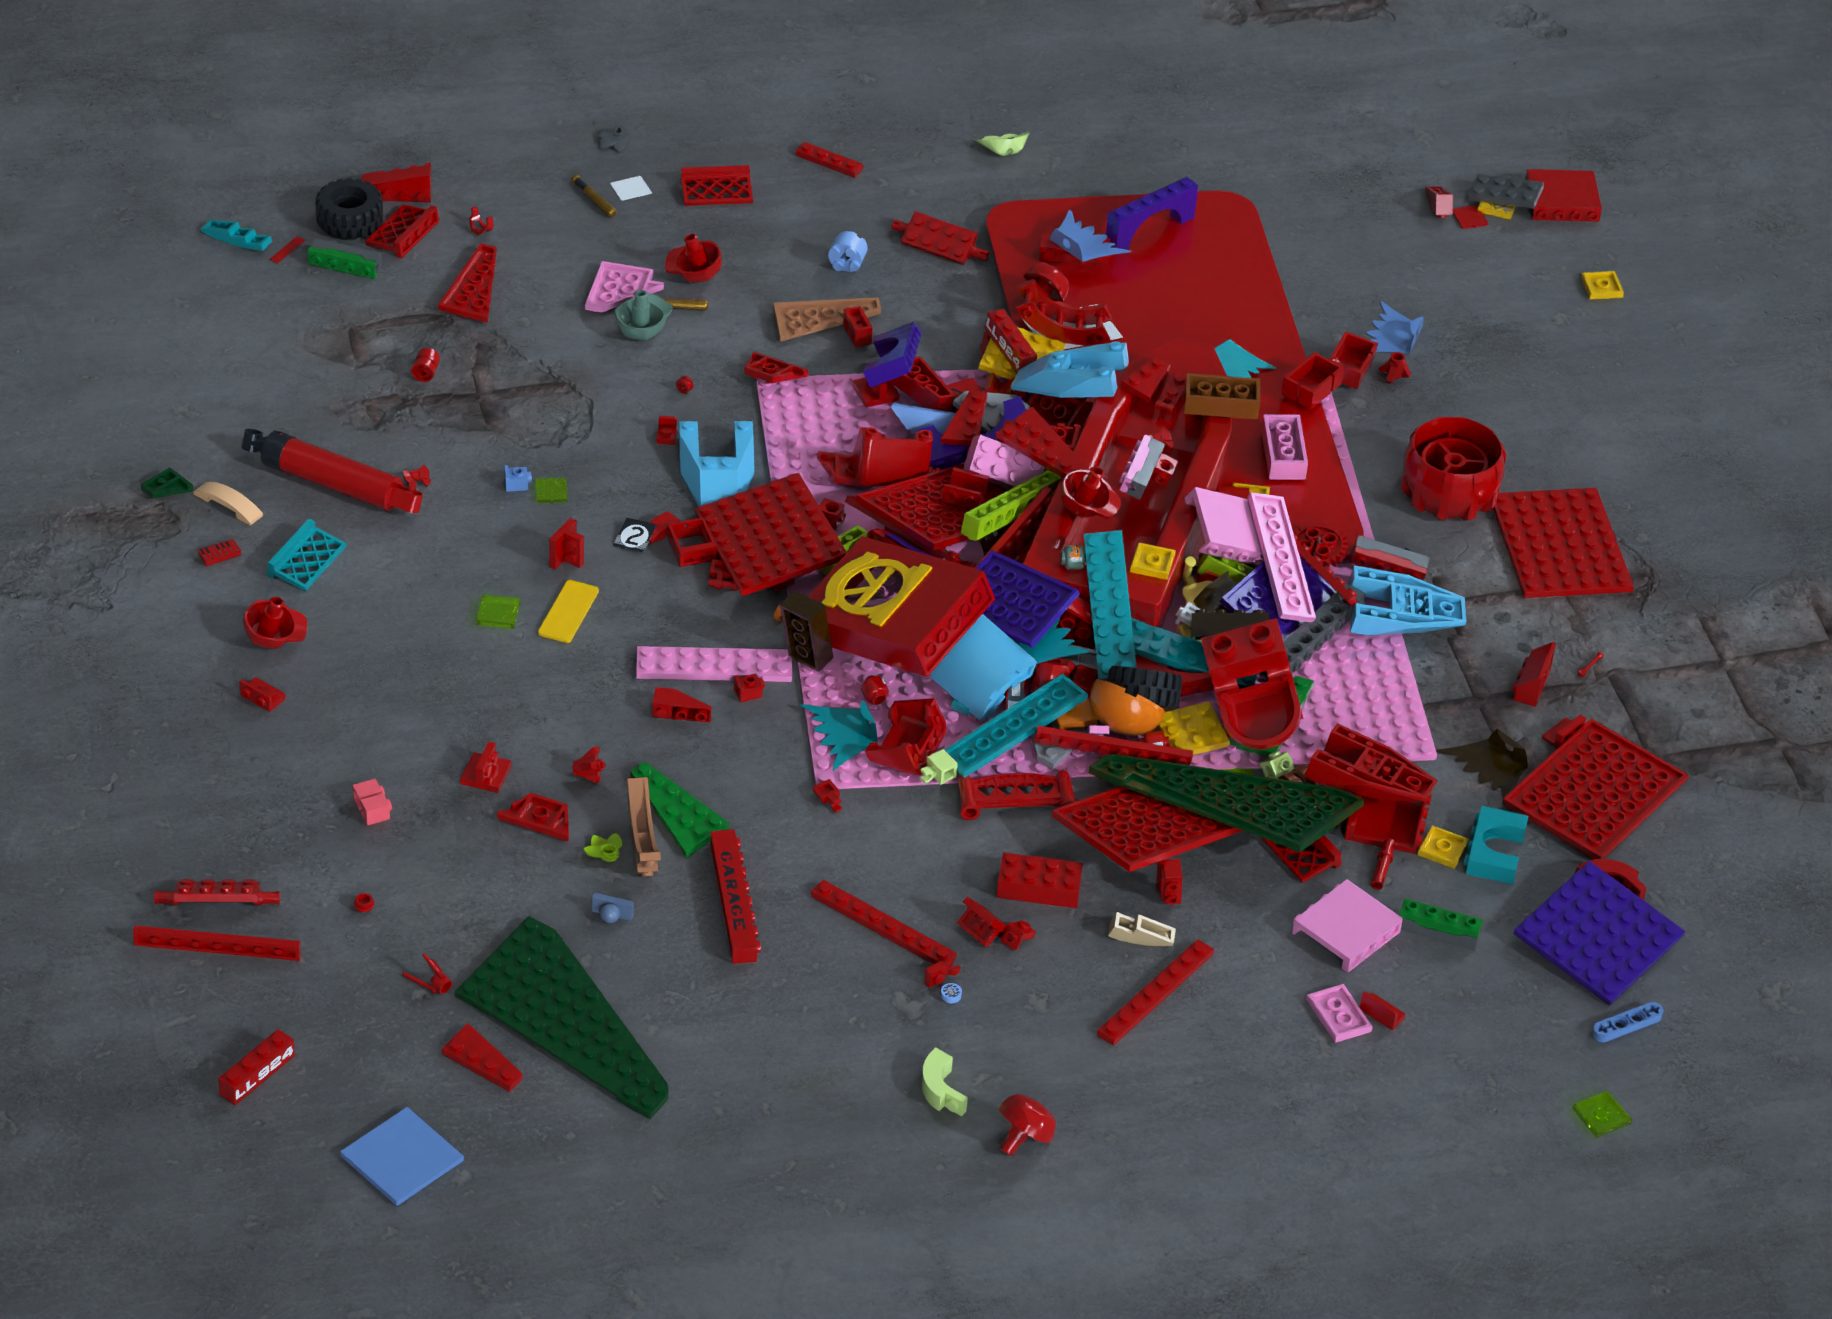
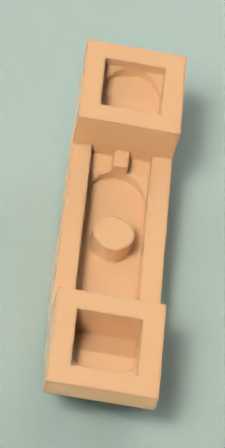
M205 482L193 492L195 496L206 502L212 499L236 512L237 519L250 526L263 516L259 508L248 498L224 484Z

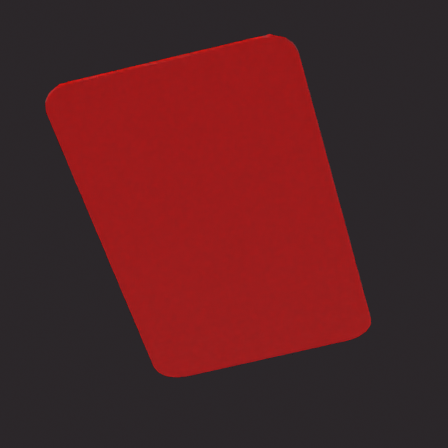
M1198 191L1194 219L1180 224L1170 216V209L1154 213L1134 233L1129 249H1127L1132 252L1110 255L1109 265L1039 261L1040 235H1051L1055 229L1062 225L1069 210L1073 214L1075 223L1082 221L1081 229L1094 226L1093 235H1106L1108 212L1148 194L1015 200L1001 203L991 209L987 215L986 226L1009 315L1017 327L1031 331L1016 309V306L1025 303V298L1018 290V284L1026 282L1023 276L1030 267L1043 262L1059 270L1069 282V291L1063 303L1070 304L1071 307L1075 308L1105 303L1112 315V324L1123 336V338L1099 344L1084 345L1064 350L1118 341L1127 344L1130 363L1132 360L1178 336L1213 344L1214 348L1231 339L1250 354L1276 367L1275 369L1255 367L1260 372L1259 374L1248 371L1251 378L1260 379L1258 419L1231 418V435L1215 492H1219V486L1232 487L1233 483L1270 487L1269 495L1284 497L1292 530L1299 531V526L1306 528V523L1313 526V522L1316 525H1320L1323 522V526L1330 524V528L1336 526L1337 531L1342 530V535H1346V540H1348L1346 558L1351 556L1353 545L1358 535L1364 537V530L1322 403H1318L1310 410L1299 404L1298 400L1293 401L1281 394L1284 377L1307 358L1258 211L1249 199L1231 191ZM1115 371L1116 377H1117L1122 371ZM1092 397L1093 405L1098 397ZM1263 415H1300L1308 459L1306 480L1269 479L1261 433ZM1087 419L1085 420V422L1083 423V425L1080 426L1078 439H1079V437H1080V434H1081V432H1082V430H1083V428H1084V425H1085ZM1202 529L1191 554V557H1194L1196 560V565L1192 569H1197L1199 550L1206 543Z

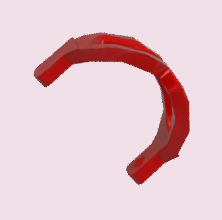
M472 207V215L469 218L471 231L481 235L485 231L493 230V217H487L485 225L479 216L478 207ZM473 221H478L483 229L475 228Z

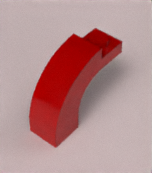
M1612 859L1590 860L1644 900L1647 888L1638 880L1639 872L1628 864ZM1588 861L1576 866L1575 873L1578 872Z

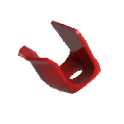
M1056 658L1036 664L1037 673L1030 691L1032 693L1061 674L1070 679V673L1075 668V664L1071 660Z

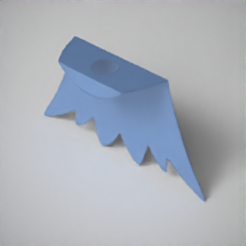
M1071 210L1068 211L1062 225L1055 229L1049 238L1082 262L1103 256L1132 252L1125 249L1112 248L1111 246L1115 245V243H1102L1108 236L1093 235L1094 226L1081 229L1082 221L1075 223Z
M1381 301V305L1387 315L1381 313L1379 315L1385 321L1372 320V323L1380 330L1366 332L1370 336L1377 338L1371 339V341L1379 343L1376 352L1410 354L1423 327V317L1412 321Z

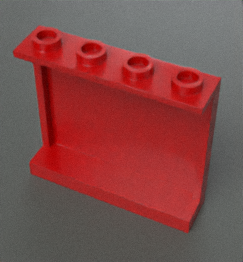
M1527 169L1525 180L1544 182L1543 191L1535 208H1533L1532 220L1600 222L1602 205L1594 171Z
M1354 793L1355 796L1364 799L1363 807L1349 816L1345 840L1382 847L1383 841L1390 838L1396 843L1394 850L1412 854L1416 853L1417 846L1421 847L1423 835H1420V833H1424L1426 821H1423V819H1427L1429 808L1426 805L1430 806L1432 794H1429L1425 801H1382Z

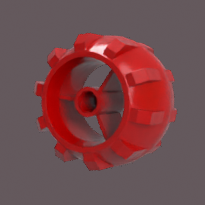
M1465 417L1433 418L1417 427L1410 435L1409 445L1403 460V472L1400 483L1401 491L1407 496H1412L1411 505L1421 512L1426 510L1435 514L1439 520L1446 521L1447 518H1462L1463 521L1476 519L1477 511L1487 512L1496 505L1500 485L1504 478L1505 447L1493 430L1479 422Z

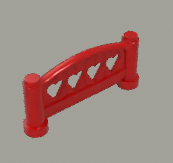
M1065 770L1057 772L1056 776L1035 773H1005L972 779L970 776L964 778L960 775L957 781L961 799L960 814L965 820L978 818L980 809L1048 805L1062 807L1078 801L1074 797L1070 774ZM1051 785L1053 787L1049 793H1044L1037 786ZM1018 786H1032L1033 788L1029 794H1025ZM992 787L994 790L990 795L986 796L978 788ZM998 787H1013L1009 795L1004 794L998 789Z

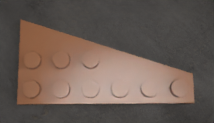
M879 297L773 303L779 340L782 342L843 325L844 309L861 306L867 318L881 314Z

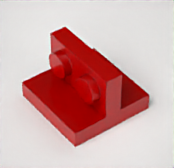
M866 377L853 380L852 386L865 408L899 401L900 395L889 381L870 388Z
M569 518L549 538V567L555 570L564 561L578 568L584 565V536L577 533V520Z
M488 741L482 754L473 752L460 778V784L499 793L511 768V760L498 758L499 753L496 751V743Z
M967 896L962 903L968 908L956 923L988 948L999 932L1004 933L1007 925L984 906Z

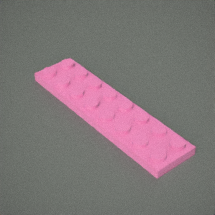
M1251 492L1248 495V501L1279 618L1313 622L1316 616L1284 497Z
M637 646L636 679L734 681L735 675L743 677L756 673L758 678L762 677L764 681L792 682V657L789 656L788 649Z

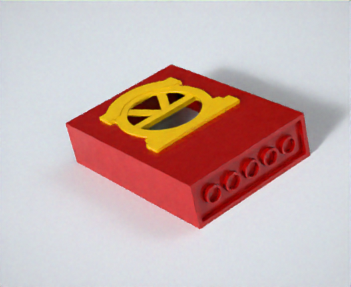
M864 536L855 543L808 596L825 605L832 648L925 677L931 674L995 600L986 575L982 570ZM874 567L884 569L882 574L875 580L871 574ZM893 572L903 576L902 588L892 599L878 606L863 607ZM864 579H866L870 585L867 587L857 588V586ZM864 593L854 605L846 601L849 595Z

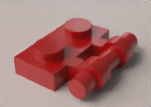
M712 559L710 578L716 579H709L708 586L716 587V589L731 588L733 591H738L733 581L723 580H732L722 560Z

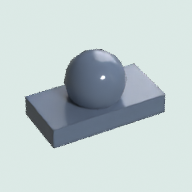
M594 893L592 897V912L600 913L601 919L606 923H614L619 918L631 921L634 916V902Z

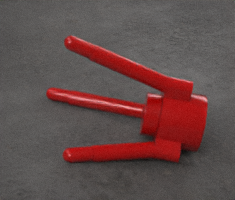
M423 953L422 956L435 972L431 978L432 985L406 972L402 973L404 977L426 987L434 994L437 991L441 994L446 993L453 984L435 960H431L426 953Z

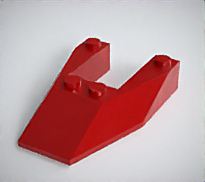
M1338 723L1331 730L1324 751L1317 749L1311 757L1304 776L1315 783L1382 801H1425L1438 782L1434 777L1391 747Z

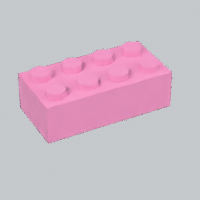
M1263 415L1261 433L1269 479L1306 480L1308 459L1300 415Z
M982 435L973 437L963 470L990 476L989 482L1010 490L1043 473L1045 469L1044 466L1007 444Z

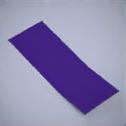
M885 533L910 550L930 555L919 551L894 534Z

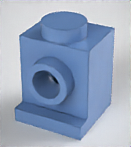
M504 465L506 492L528 490V483L532 482L531 471L527 472V467L508 468V465Z

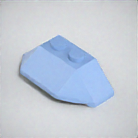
M899 403L892 404V410L905 428L911 430L913 434L916 433V430L934 425L940 433L944 434L956 414Z

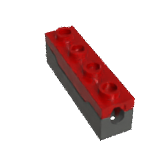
M1358 535L1353 545L1350 563L1361 567L1410 575L1423 581L1427 573L1430 557Z

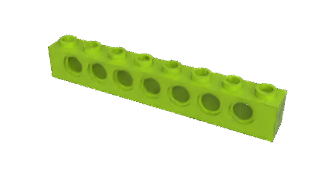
M1047 470L966 512L961 534L967 536L970 540L977 541L1013 522L1045 486L1052 489L1053 497L1061 477Z

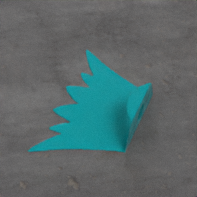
M1231 339L1214 348L1227 376L1251 378L1248 371L1260 373L1255 367L1265 369L1276 368L1250 354Z
M1060 617L1033 648L1012 639L1037 661L1036 664L1064 656L1089 652L1082 648L1068 646L1074 640H1061L1069 633L1070 629H1055Z
M864 699L861 701L859 708H832L800 704L805 709L819 715L812 717V719L824 722L813 729L819 733L829 734L821 741V745H836L830 751V755L838 753L833 764V771L856 754L864 751L870 743H878L876 723Z

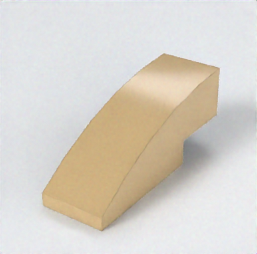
M1116 912L1110 921L1108 937L1145 946H1172L1176 929L1139 914L1134 919Z

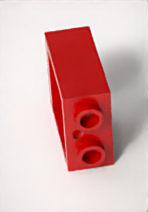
M704 517L668 524L667 538L680 567L710 562L712 559L716 560L717 546ZM700 535L704 543L681 548L677 539Z

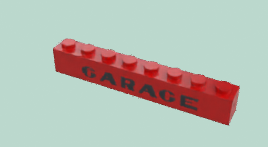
M735 829L711 831L710 847L732 964L757 962V953H761L760 941H756V938H758L757 926H753V923H755V913L750 911V908H752V898L747 895L749 893V882L744 880L746 879V867H742L744 859L743 852H739V849H741L740 837H736Z

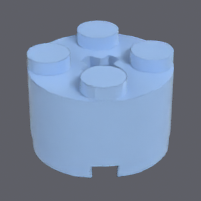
M844 231L839 233L828 252V258L833 265V269L846 272L858 271L868 250L867 243L863 238L857 237V234L854 232Z

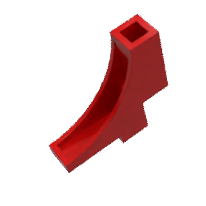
M1135 654L1136 668L1181 675L1183 681L1180 697L1212 690L1213 682L1210 672L1186 673L1164 668L1148 658Z

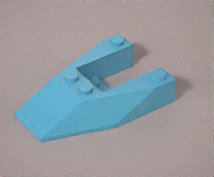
M1115 341L1052 352L1022 367L1011 385V390L1054 397H1113L1117 390L1115 371H1123L1129 363L1127 344Z
M679 421L680 475L698 507L748 490L754 476L753 421H734L735 457H699L698 421Z
M1353 566L1348 584L1364 592V597L1389 601L1390 609L1356 603L1350 618V632L1363 635L1424 633L1466 625L1465 597L1410 575Z

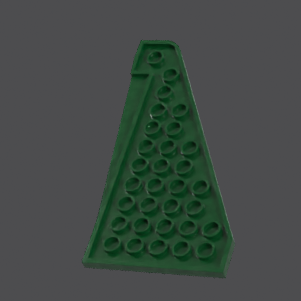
M1110 754L1102 757L1090 765L1088 771L1089 774L1096 776L1098 779L1111 782L1115 786L1128 788L1284 845L1298 852L1307 848L1363 807L1364 799L1335 787L1120 754Z
M528 916L455 990L456 998L496 1018L616 1096V1100L642 1116L651 1119L667 1102L669 1087L665 1079L557 931L542 922Z

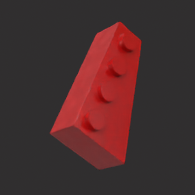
M431 162L425 163L424 166L417 167V165H412L406 169L394 168L388 172L382 170L362 174L361 180L374 185L380 191L382 201L431 203Z

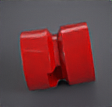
M431 348L419 350L411 368L412 376L421 382L432 380L440 362L439 354Z

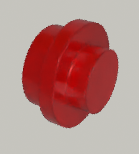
M361 893L354 900V908L360 912H368L374 908V899L368 893Z

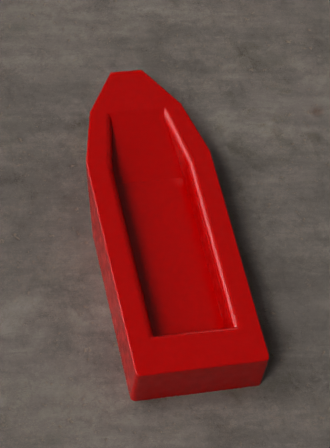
M1180 336L1132 360L1116 377L1117 390L1114 396L1098 397L1073 450L1089 470L1091 467L1097 466L1104 471L1102 479L1120 497L1121 507L1118 512L1110 519H1105L1098 515L1086 518L1076 516L1065 508L1062 503L1061 483L1063 478L1061 477L1023 562L1024 565L1077 588L1080 593L1078 597L1091 604L1087 563H1085L1084 568L1081 570H1067L1064 565H1061V550H1064L1066 545H1082L1085 549L1084 534L1122 530L1131 618L1159 628L1163 626L1182 579L1185 559L1191 556L1202 529L1196 507L1186 504L1185 497L1194 487L1215 491L1231 435V418L1184 414V394L1173 415L1167 413L1166 410L1161 409L1160 411L1155 409L1156 402L1160 398L1174 370L1185 374L1227 376L1213 344ZM1158 356L1170 363V370L1164 380L1160 382L1156 393L1153 394L1150 403L1123 388L1121 381L1153 357ZM1162 428L1168 430L1173 446L1171 449H1168L1164 445L1162 453L1177 460L1178 463L1166 487L1149 479L1140 500L1126 494V492L1120 491L1122 483L1119 481L1123 472H1125L1124 470L1137 441H1142L1144 435L1154 436ZM1138 543L1176 550L1168 580L1130 572Z

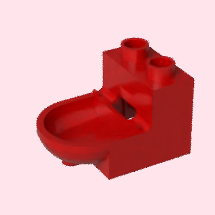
M1277 618L1201 638L1227 737L1232 738L1242 746L1257 750L1274 748L1289 739L1298 727L1300 719H1303V714ZM1267 671L1268 682L1242 689L1238 688L1237 678Z

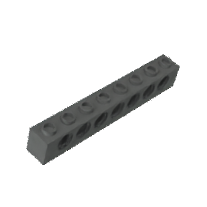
M1345 583L1344 587L1347 590L1351 588L1357 594L1356 600L1359 604H1365V593ZM1337 592L1315 612L1316 619L1313 622H1304L1284 641L1292 674L1298 671L1305 661H1309L1312 655L1319 651L1326 641H1330L1333 634L1340 631L1347 621H1350L1354 608Z

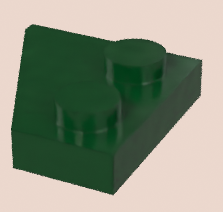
M170 467L141 484V490L153 499L192 492L194 490L192 483Z

